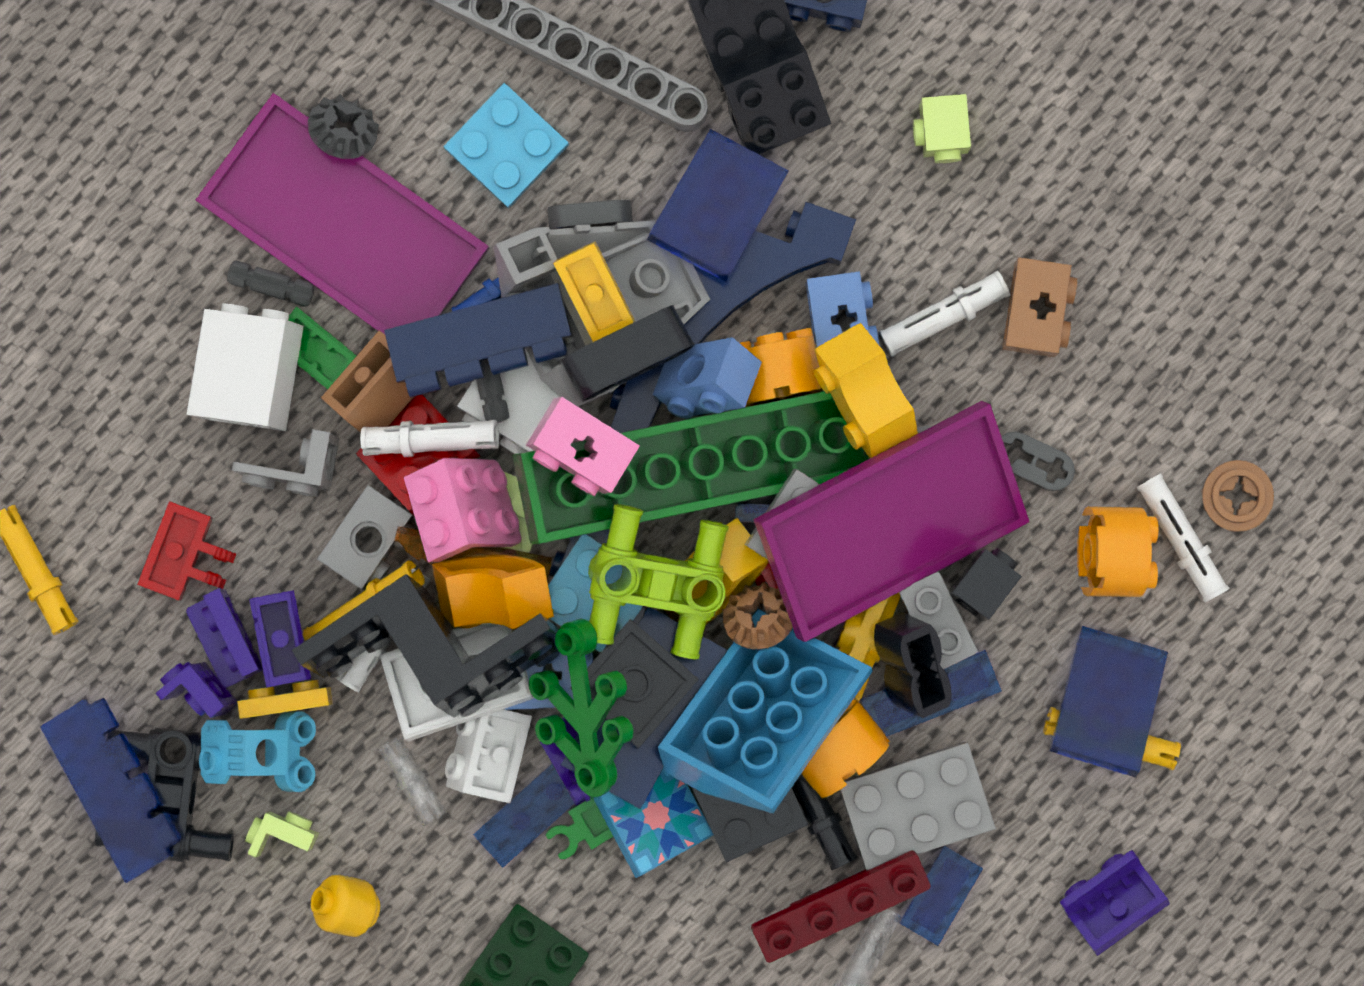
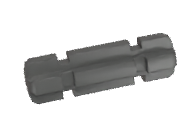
M237 260L232 262L227 274V281L231 285L241 288L250 286L251 291L281 300L290 298L291 303L304 307L309 306L314 295V285L310 282L300 279L292 281L290 276L260 267L252 269L250 264Z
M486 359L481 361L485 378L478 379L476 382L480 399L485 402V405H482L485 420H496L498 423L509 419V411L506 400H502V395L505 394L500 374H492L489 361Z

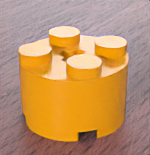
M812 328L786 333L787 340H784L783 332L756 337L757 342H754V347H751L750 341L740 342L742 346L762 362L745 407L823 390L814 375V370L819 367L814 350L816 345Z
M1086 507L1082 516H1090L1088 526H1079L1077 539L1079 577H1087L1089 587H1081L1083 594L1096 597H1142L1147 588L1154 589L1158 580V568L1156 562L1151 561L1152 543L1157 542L1159 531L1156 516H1147L1146 511L1142 507Z
M854 698L801 774L821 798L828 797L847 785L844 780L856 772L860 776L886 752L890 746L888 744L890 741L858 699Z

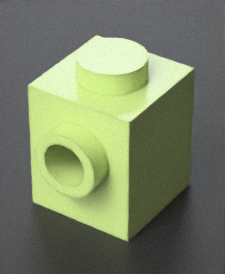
M967 95L922 98L919 104L920 119L913 120L915 146H923L924 157L934 156L935 163L961 161V154H967L971 148Z

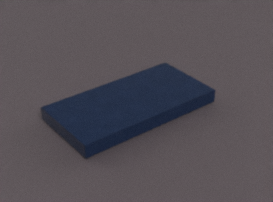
M647 607L638 626L699 680L639 748H636L631 742L625 743L613 760L617 768V780L609 790V793L638 809H641L663 769L658 746L727 652V649L703 637L699 659H688L672 654L670 651L671 647H673L678 622L651 607ZM605 719L597 731L599 747L604 741L602 726L606 721ZM577 734L575 741L580 745L579 734ZM565 756L560 766L575 773V766Z

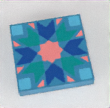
M664 767L641 809L634 807L609 792L593 798L635 878L713 836L712 830L688 785L665 773Z

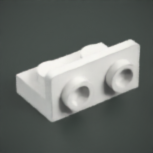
M502 709L456 725L458 738L455 750L449 756L445 767L446 787L462 793L511 803L532 716Z

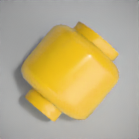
M331 875L323 880L311 897L310 905L317 926L325 932L348 937H359L371 928L379 917V898L373 886L366 880L344 875Z

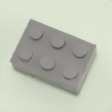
M968 742L955 744L846 779L844 781L847 785L839 790L863 866L866 870H870L911 850L920 854L996 829Z

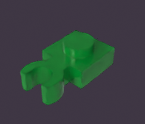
M590 797V801H584L568 810L574 823L569 826L558 824L547 831L545 836L548 840L557 834H564L569 838V846L558 853L560 860L571 857L576 852L578 843L584 839L592 850L613 837L593 799L594 797Z

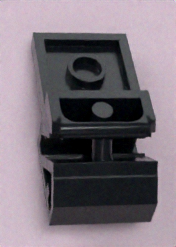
M687 0L707 53L705 55L719 91H725L729 115L749 158L832 124L807 51L796 35L784 0Z

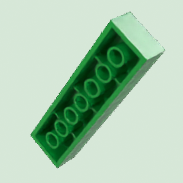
M824 391L621 432L620 434L640 447L612 493L603 494L598 491L595 496H592L571 483L574 475L561 467L554 472L536 462L532 458L536 452L534 450L512 455L530 544H541L608 530L611 526L614 504L641 509L643 511L639 522L641 523L778 494L793 469L799 470L818 484H822L870 458L862 447L856 450L850 444L843 431V426L847 423L841 415L831 393L827 394ZM586 440L571 443L570 446L576 450L575 459L589 456L590 453L584 449Z

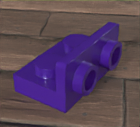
M218 588L204 595V600L186 609V613L224 688L231 687L263 671L262 662L226 589Z
M206 662L177 664L160 679L164 686L155 693L162 701L177 698L187 690L188 692L184 695V698L191 708L200 716L206 713L210 718L226 715L237 705L236 698L227 688L221 685L218 677Z

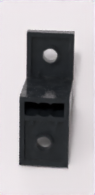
M407 574L292 650L301 666L322 678L327 676L334 678L349 670L353 666L352 660L363 652L372 653L384 647L391 640L389 636L391 635L434 706L454 718L459 714L461 717L473 714L485 704L483 698L497 689L499 692L509 690L522 680V672L534 664L537 667L544 666L560 654L555 644V635L559 629L540 613L470 659L427 589Z

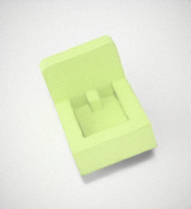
M270 811L265 813L263 819L255 817L245 842L251 844L248 855L257 858L261 856L270 835L305 851H310L313 849L319 833L311 830L310 827L313 822L301 815L288 811L284 818Z

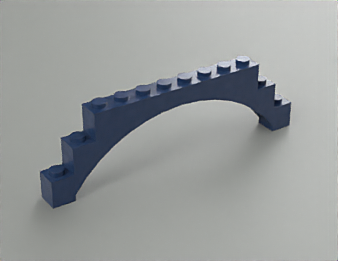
M805 202L802 212L793 210L785 232L786 236L793 238L791 243L740 225L737 236L728 233L720 259L727 261L725 267L689 255L710 298L684 324L693 343H702L733 312L776 284L798 273L828 262L840 266L856 219ZM664 364L627 381L626 385L620 384L615 389L609 408L616 410L611 424L612 429L621 433L651 426L662 403L653 395ZM610 529L586 535L600 544L607 543ZM581 535L570 538L565 553L557 550L549 576H555ZM645 606L642 607L633 621L637 625L646 611Z

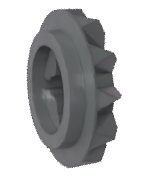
M341 94L332 100L323 97L316 107H312L307 123L309 135L317 147L325 153L341 159H354L367 154L375 145L379 124L373 120L372 109L363 110L360 108L359 99L350 102L344 100ZM338 119L343 123L353 122L350 131L346 127L339 129L334 127Z

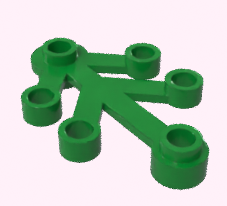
M580 618L564 623L555 635V644L558 651L567 656L573 699L560 686L557 676L550 670L533 674L529 679V690L537 700L549 699L578 732L580 745L566 731L565 723L558 715H550L537 721L535 732L538 739L545 745L555 743L575 766V778L581 790L591 797H599L608 793L615 784L617 768L613 760L623 744L631 741L634 731L631 722L624 716L609 719L602 726L604 741L600 747L598 745L597 731L615 701L625 695L627 683L624 676L618 671H610L599 675L595 682L597 695L592 702L585 655L595 650L597 646V633L588 620Z

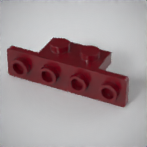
M911 850L870 870L865 869L790 904V907L753 923L751 929L765 960L771 963L929 890L931 885L917 853Z

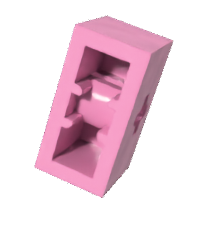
M563 397L553 399L526 446L536 451L532 457L536 462L554 472L559 467L574 475L571 481L573 485L592 496H595L598 491L603 494L612 493L640 447ZM585 439L587 442L584 449L590 454L588 457L575 459L576 450L570 445L572 442Z

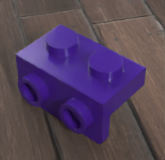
M1130 850L1125 855L1120 853L1108 859L1102 865L1100 873L1088 881L1081 880L1073 884L1066 891L1065 898L1060 901L1066 916L1096 956H1099L1170 904L1168 898L1141 865L1138 856L1133 850Z

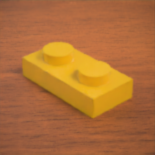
M596 241L554 261L553 264L593 342L636 322Z
M319 680L293 683V693L275 695L274 686L247 690L249 699L237 701L239 717L243 719L333 705L331 687L320 688Z

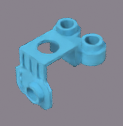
M302 711L283 712L276 720L275 729L232 730L227 720H206L201 728V753L199 756L201 776L205 783L226 784L231 775H274L275 782L281 790L286 792H303L313 784L315 768L307 758L300 756V747L306 746L314 738L316 733L315 722L307 713ZM262 740H265V766H262L256 758V748Z

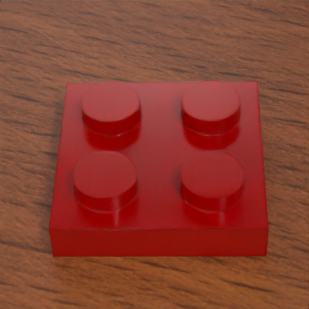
M419 395L404 407L389 426L401 425L402 421H412L414 425L449 422L423 395ZM361 448L356 452V455L413 516L414 512L405 484V476L443 458L477 459L480 457L474 449L415 453L413 457H404L402 453L364 456L362 453L363 449Z

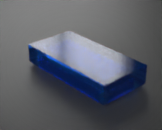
M943 846L926 874L931 888L912 898L899 923L939 946L983 868L950 848Z

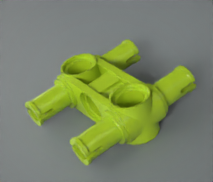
M614 504L607 543H602L588 566V575L591 580L589 593L590 598L594 600L589 622L596 630L597 643L606 645L614 643L613 638L620 607L629 603L678 613L680 617L673 647H671L670 652L683 658L699 659L706 621H710L715 616V612L722 606L725 599V587L722 582L725 572L723 571V566L719 564L729 526L715 521L700 520V529L693 559L690 558L688 561L638 553L634 550V544L643 511L632 506ZM615 565H621L622 574L620 578L612 584H606L605 575L607 571ZM707 580L708 584L705 594L700 598L692 599L693 587L698 582Z

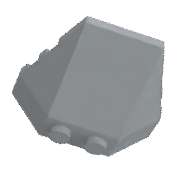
M671 220L616 223L613 226L590 227V224L563 229L537 227L499 242L494 246L502 298L556 283L560 285L572 337L564 338L568 355L593 341L553 263L555 260L596 241L635 321L674 305L683 324H685L710 300ZM532 347L526 349L540 379L559 397L565 398L578 407L612 393L618 387L616 386L582 402L561 363V360L566 356L536 363Z

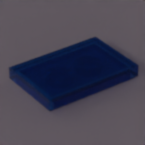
M710 129L650 231L647 240L727 282L786 179L789 170Z
M1082 626L1078 635L1049 751L1136 778L1140 771L1168 652Z

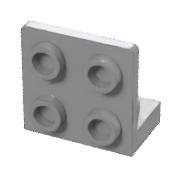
M312 429L311 439L304 438L300 450L299 465L305 467L304 474L233 462L232 471L242 475L241 482L247 483L250 486L274 490L276 481L287 483L286 490L291 491V493L318 497L319 489L327 491L331 489L340 439L330 432Z

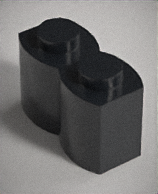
M903 612L875 624V648L878 656L886 665L884 683L891 701L896 706L922 718L949 707L952 696L951 684L947 673L940 666L942 650L940 639L935 629L929 623Z

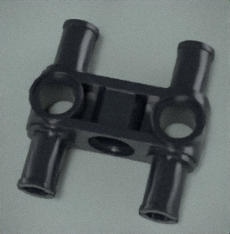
M163 728L151 729L149 734L118 731L116 729L109 730L106 756L145 760L146 765H148L142 819L138 823L99 818L95 832V846L135 850V854L139 855V857L157 861L185 862L186 860L189 861L191 856L231 861L234 833L226 834L195 830L194 825H192L198 771H201L199 766L201 733ZM174 737L182 740L186 746V755L179 763L171 762L165 754L167 742ZM161 827L170 829L175 836V845L170 852L159 850L154 843L155 833Z

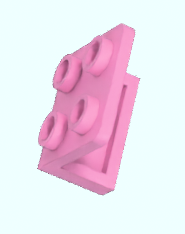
M443 458L404 477L428 562H441L472 547H512L521 542L519 520L513 511L506 487V475L496 460Z

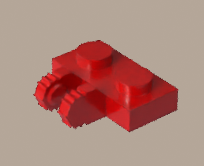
M169 501L137 585L179 601L183 598L190 577L223 589L227 580L223 579L221 575L211 571L205 572L194 568L200 551L212 555L214 559L225 563H233L236 553L204 542L213 517Z

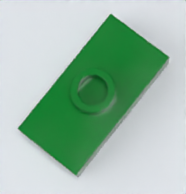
M295 307L289 315L288 321L304 326L297 365L328 390L357 355L304 311Z

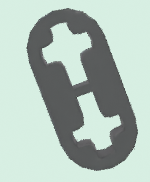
M630 200L573 203L547 208L549 229L574 228L576 225L590 224V227L613 226L616 223L633 222Z
M1008 432L1001 436L1005 445H1011L1015 440L1021 442L1020 451L1032 457L1030 463L1016 459L1011 464L1014 476L1052 492L1067 487L1073 480L1075 474L1074 463L1064 452L1020 432ZM1055 459L1062 462L1060 469L1066 473L1065 478H1056L1053 483H1049L1046 480L1048 473L1035 466L1037 460L1046 464L1053 463Z

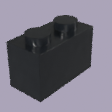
M998 548L991 552L984 549L977 553L949 590V593L955 602L980 621L989 620L1022 577L1014 571L1018 563Z

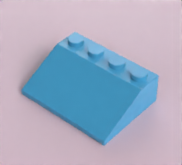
M757 609L752 616L754 628L757 627V622L760 621L762 615H768L760 609ZM793 628L784 640L777 645L765 649H748L733 642L658 746L665 773L702 793L774 813L873 672L872 667L816 638L803 642L796 637Z

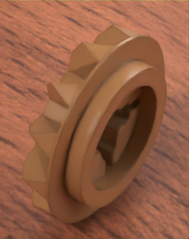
M1241 460L1229 461L1216 467L1208 474L1201 491L1205 512L1215 525L1231 532L1247 531L1260 525L1269 515L1274 502L1273 486L1267 474L1257 465ZM1241 477L1242 492L1249 494V497H1256V501L1249 500L1248 502L1240 503L1239 509L1236 510V515H1233L1232 500L1219 495V492L1224 493L1234 490L1235 484L1238 483V478Z
M764 581L760 586L755 587L745 584L741 592L736 595L730 594L729 603L725 609H722L723 623L727 635L736 644L748 649H765L777 645L788 636L793 628L779 588L769 587ZM762 603L765 613L768 615H762L760 621L757 622V627L754 628V623L749 613H754L757 606Z

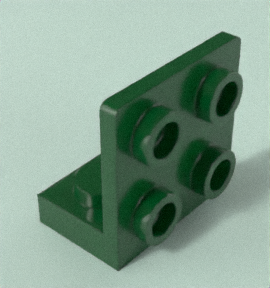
M516 904L459 986H569L589 954L530 911Z

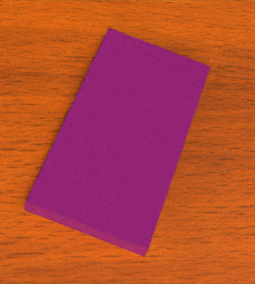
M272 93L195 201L375 330H380L383 334H385L384 330L442 315L490 249L489 246L363 156L354 159H341L322 151L309 135L308 117L275 93Z
M980 401L753 519L795 635L803 642H807L908 588L913 583L936 573L1030 522L991 404Z

